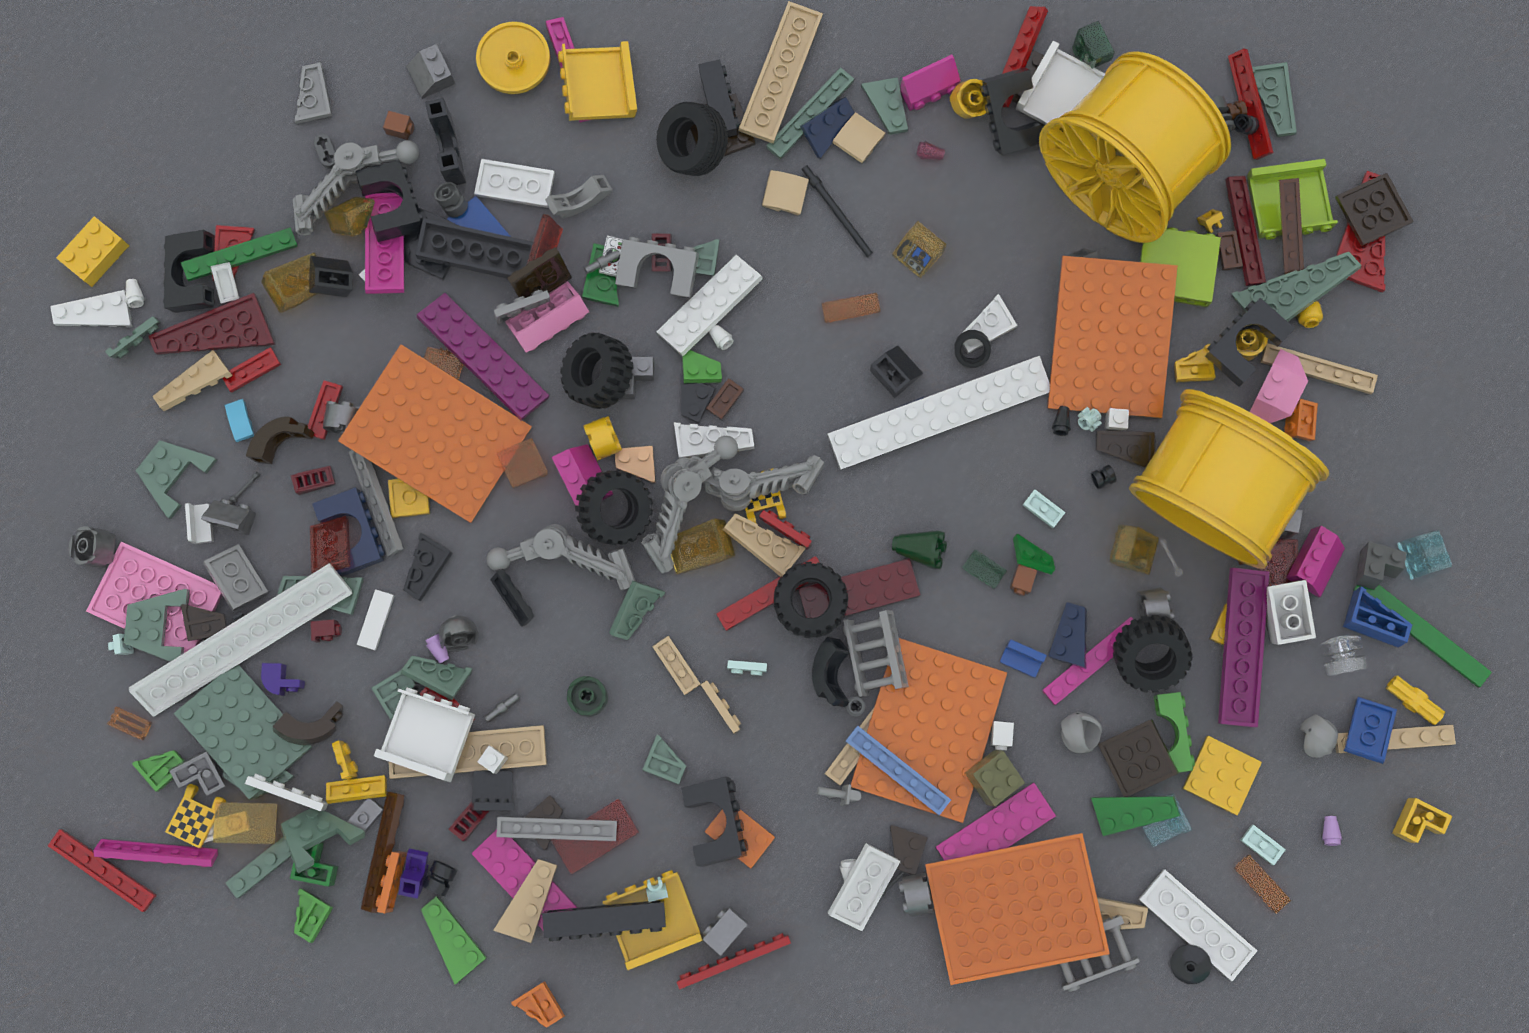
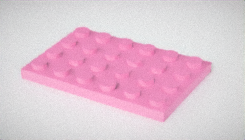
M121 542L114 554V560L109 564L86 612L125 629L128 604L182 589H189V606L215 612L223 595L215 583ZM168 606L164 646L184 647L185 653L198 645L201 639L188 641L181 607Z

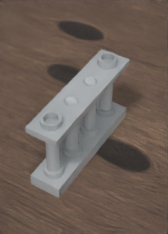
M893 611L879 612V619L856 625L854 620H843V632L847 637L856 680L855 691L859 697L869 696V689L891 684L895 686V689L909 687ZM877 627L883 628V638L858 643L856 632ZM881 646L887 648L888 655L886 658L862 662L860 651ZM886 665L891 667L892 674L890 677L866 682L864 670Z
M1120 914L1113 916V919L1108 918L1102 922L1104 930H1109L1113 933L1123 961L1112 965L1108 955L1100 956L1105 968L1093 972L1088 958L1082 959L1080 961L1086 975L1074 979L1068 962L1060 964L1067 980L1066 983L1061 984L1064 991L1068 989L1069 992L1079 989L1080 984L1123 968L1127 971L1137 967L1136 963L1140 961L1137 956L1130 957L1120 932V925L1124 924Z

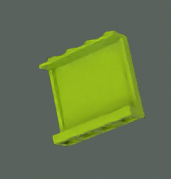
M1325 159L1252 168L1249 171L1247 180L1259 238L1271 240L1282 235L1279 180L1299 178L1302 235L1311 234L1318 230L1328 232L1338 223L1337 220L1332 218L1323 169L1326 167Z
M1170 227L1156 241L1142 243L1140 262L1178 265L1174 302L1208 307L1213 299L1221 237H1215L1214 234L1210 233L1204 235L1197 234V232L1191 230L1183 232L1178 231L1177 228Z

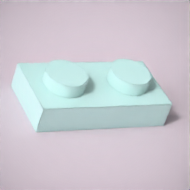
M1035 489L1023 504L1025 508L1051 528H1054L1066 513Z
M728 660L727 669L731 670L733 674H743V671H751V675L762 676V672L766 673L767 663Z
M1251 825L1240 839L1241 842L1271 865H1275L1286 850L1255 825Z

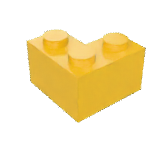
M1408 798L1392 834L1409 843H1418L1424 829L1435 834H1445L1452 816L1417 798Z

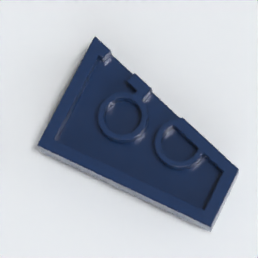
M843 97L800 126L817 158L823 156L834 138L855 113L846 97Z
M1069 602L1066 603L1048 657L1086 669L1087 609L1085 607Z

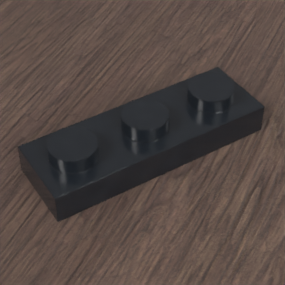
M503 569L497 571L490 581L521 627H523L534 617L532 609L526 604L520 591L511 582L510 576Z

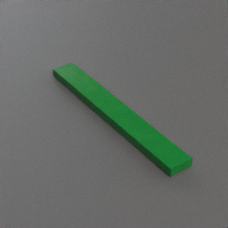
M1356 585L1353 588V591L1357 590L1361 586ZM1378 585L1375 590L1363 587L1371 596L1381 600L1384 606L1394 610L1412 624L1410 635L1475 686L1481 687L1492 673L1382 586Z

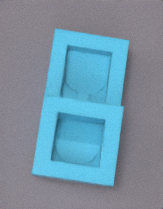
M240 399L226 404L225 409L235 441L239 442L253 437V426L248 417L245 401Z

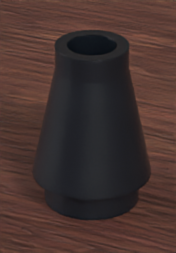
M1066 406L1059 407L1052 425L1053 433L1056 435L1066 436L1071 430L1069 408Z

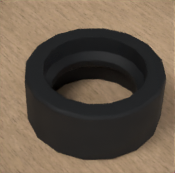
M967 330L957 337L955 356L963 366L977 368L984 365L991 354L990 341L983 332ZM969 339L980 340L984 346V351L977 358H967L961 351L963 343Z

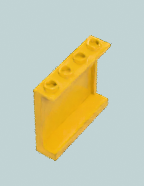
M628 41L621 42L620 47L565 49V44H562L561 51H558L559 63L562 62L560 77L561 80L564 79L565 85H562L563 97H566L567 100L564 103L565 114L569 116V121L634 118L637 112Z
M673 870L661 874L662 883L666 884L668 898L660 899L664 900L666 927H662V931L650 932V929H642V933L630 934L629 930L622 931V935H616L626 961L627 970L703 941L678 872L673 873ZM654 877L650 878L651 885L655 886L658 884V880L655 881ZM647 880L643 881L644 885L636 888V885L625 888V893L618 895L615 892L607 895V900L603 901V905L648 901L646 892Z

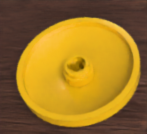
M506 22L493 27L482 37L477 47L476 63L481 77L491 88L502 93L520 94L535 88L545 78L550 67V51L545 38L536 28L522 22Z

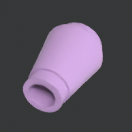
M439 634L425 640L427 643L426 647L438 663L449 659L446 647L441 648Z
M1325 816L1322 835L1324 845H1341V840L1343 839L1337 817Z

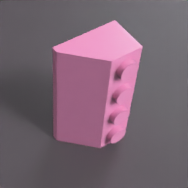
M568 281L549 293V302L528 311L524 309L518 316L505 321L526 353L536 349L539 344L550 340L556 333L567 329L570 324L583 319L589 313L580 295Z

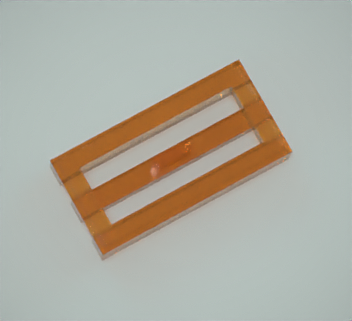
M115 707V712L111 715V720L108 721L107 725L140 740H144L152 722L122 708ZM119 713L146 724L145 728L119 717ZM118 720L139 731H142V734L140 735L130 729H127L119 724H116L115 721Z

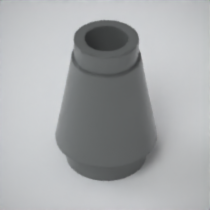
M852 697L849 699L846 710L852 716H860L865 711V703L859 697ZM851 704H855L857 710H851Z

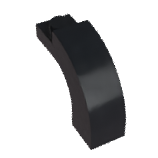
M827 636L814 658L812 668L813 686L817 696L826 698L832 706L846 707L849 700L839 687L837 675L838 669L842 661L849 654V651L841 639Z

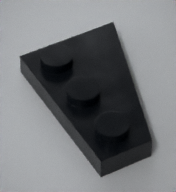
M420 532L419 544L417 549H415L413 564L409 569L403 589L419 601L423 599L453 554Z

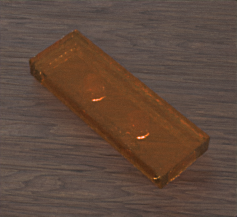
M877 293L821 304L825 323L879 313L881 311Z
M1247 855L1234 867L1274 913L1277 914L1291 901L1250 855Z

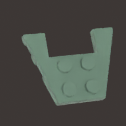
M159 440L136 469V472L164 514L171 519L182 505L167 495L170 488L190 463H193L207 474L217 459Z
M182 589L128 604L124 644L170 662L184 654V647L164 646L168 606L181 607V604L188 605L190 590Z
M313 808L281 823L283 836L298 873L314 865V859L306 850L335 834H339L349 845L365 838L364 830L326 811H318Z

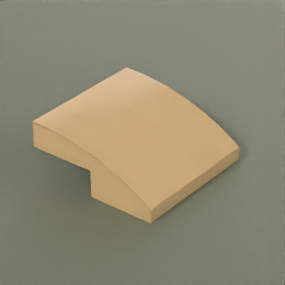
M855 112L832 143L863 163L872 153L875 146L884 138L885 132Z
M771 170L762 206L778 212L783 210L800 215L809 179Z

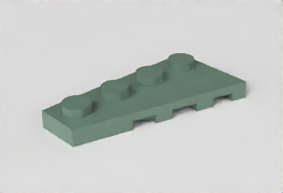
M1287 62L1252 67L1259 96L1276 136L1296 135Z
M283 576L277 594H281L308 576ZM342 577L352 590V594L328 609L353 615L364 578Z

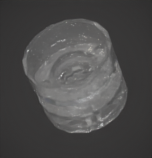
M1360 635L1338 636L1319 644L1320 649H1330L1328 652L1321 653L1323 657H1332L1331 661L1324 663L1327 676L1368 669L1366 657L1364 655L1356 656L1355 654L1356 651L1363 649V645L1353 646L1354 642L1361 641Z

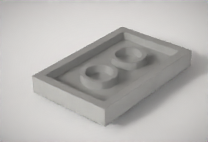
M239 544L203 562L232 611L268 594V590Z

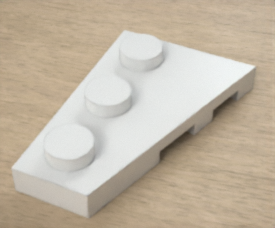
M998 294L963 332L967 330L981 331L991 342L1015 329L1017 324ZM969 339L963 343L967 354L983 346L982 342L977 339Z

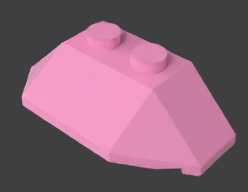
M1280 349L1250 410L1252 414L1268 423H1273L1292 415L1308 383L1298 356Z

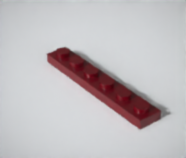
M1228 177L1225 179L1234 228L1237 232L1245 285H1261L1266 283L1246 177Z

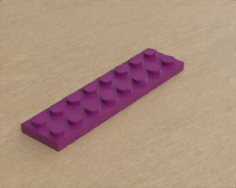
M446 293L442 294L417 314V319L520 421L549 398V395Z
M1230 568L1218 724L1258 728L1267 612V587L1269 585V572Z

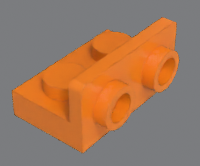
M1299 399L1292 415L1285 419V433L1292 438L1295 437L1307 441L1315 440L1318 403Z

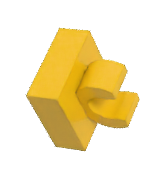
M1211 209L1199 216L1197 220L1199 225L1205 226L1207 232L1212 233V225L1215 224L1217 228H1221L1220 220L1224 217L1221 211Z

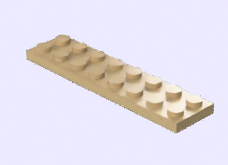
M788 1L740 124V132L774 144L823 13Z
M544 725L469 732L454 773L488 770L478 763V760L488 746L494 747L508 757L501 769L547 765ZM389 762L390 779L430 776Z

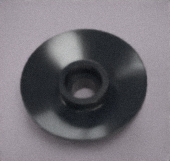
M1183 945L1172 954L1171 970L1180 981L1187 984H1197L1209 976L1211 972V959L1208 953L1201 947ZM1192 964L1195 968L1190 970L1187 968V965Z

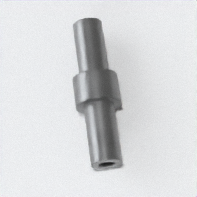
M616 250L605 257L601 256L595 262L584 267V270L589 274L598 268L602 269L608 266V263L619 258L620 254Z
M514 693L504 702H499L495 709L484 716L485 719L490 722L498 715H503L509 710L508 708L520 699L519 696Z

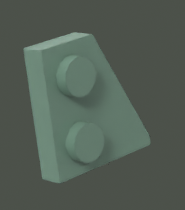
M656 735L642 770L679 785L686 765L662 738Z

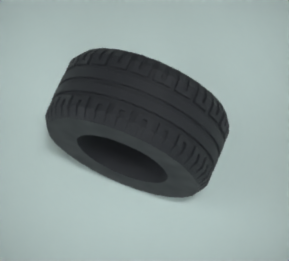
M682 102L671 107L663 116L657 130V149L661 160L670 170L679 174L702 176L713 171L723 159L728 143L727 127L719 112L713 107L695 102ZM695 124L698 130V142L694 151L689 154L686 147V137L690 128Z

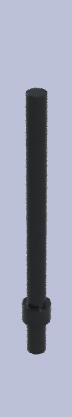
M808 165L804 166L802 171L810 180L809 184L812 188H816L866 257L871 256L873 252L823 187L821 179L814 175Z

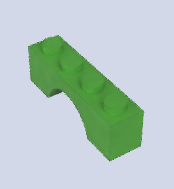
M1181 692L1153 696L1156 715L1168 720L1174 728L1175 741L1168 752L1178 772L1193 771L1195 761L1194 756L1190 755L1189 747L1192 746L1190 735H1187L1186 727L1189 726L1187 716H1184L1183 708L1186 705L1184 696H1181Z

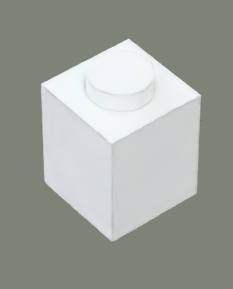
M1109 408L1105 416V431H1126L1128 429L1129 410Z
M993 721L990 746H995V750L1007 751V747H1012L1014 723Z
M488 746L478 760V763L492 773L497 774L508 757L494 747Z

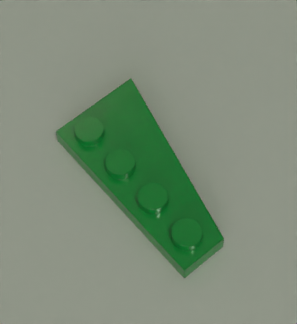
M1174 796L1091 798L1103 836L1180 816Z

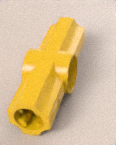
M1398 675L1388 682L1385 689L1400 699L1403 706L1411 712L1418 713L1432 725H1436L1444 717L1445 711L1430 701L1428 695L1419 688L1412 687Z

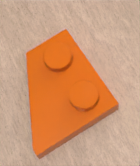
M545 981L511 1002L513 1006L519 1007L526 1012V1015L537 1019L546 1028L565 1016Z

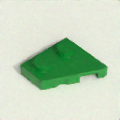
M1016 534L1013 542L1017 564L1052 575L1055 571L1053 556L1021 535Z

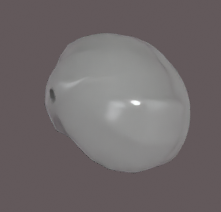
M1076 711L1062 720L1061 737L1065 746L1070 751L1079 754L1088 753L1099 744L1102 727L1098 720L1090 714Z
M1316 714L1307 718L1300 726V730L1306 733L1304 740L1305 753L1314 758H1322L1331 754L1338 739V731L1335 725Z

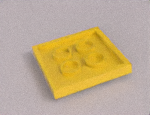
M1206 736L1195 760L1193 771H1190L1182 789L1234 815H1238L1262 762L1210 736Z

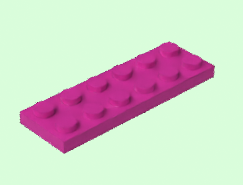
M375 193L365 196V203H373L367 225L365 226L366 294L404 293V236L377 242L371 221V216L393 211L400 206L403 199L396 193Z
M1032 783L935 846L943 860L1008 848L1056 817L1035 783Z
M496 829L471 854L506 892L514 898L536 862L513 838L496 837ZM552 881L542 913L546 910L578 908ZM541 914L538 926L543 930V918Z

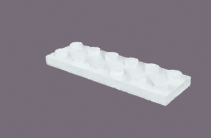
M735 255L656 331L657 334L680 355L684 356L763 279L762 276L739 256Z
M1165 869L1161 871L1138 899L1189 945H1196L1204 949L1211 959V964L1230 981L1235 979L1257 952L1252 945Z

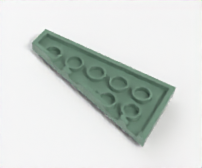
M1346 252L1329 258L1320 264L1307 266L1306 269L1296 270L1270 279L1261 285H1254L1248 287L1247 290L1231 294L1245 312H1247L1245 308L1252 300L1257 302L1261 298L1288 322L1361 269V264L1350 252Z

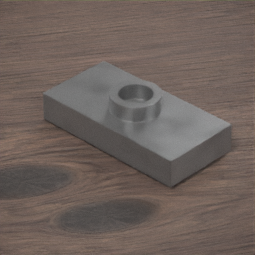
M372 798L366 799L347 822L366 832L383 812V808Z

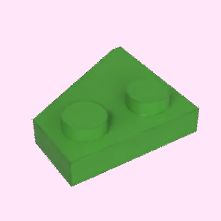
M173 750L144 760L135 761L132 764L156 792H159L173 779L169 769L185 760L177 751Z

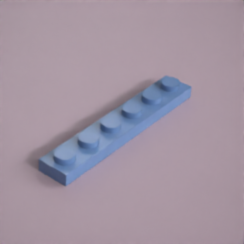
M858 725L845 742L937 815H940L951 801L949 797Z

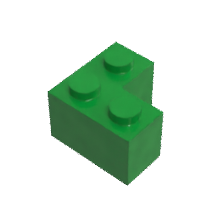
M321 842L306 850L314 859V865L298 873L293 862L290 879L328 887L334 886L339 866L320 862L324 845Z

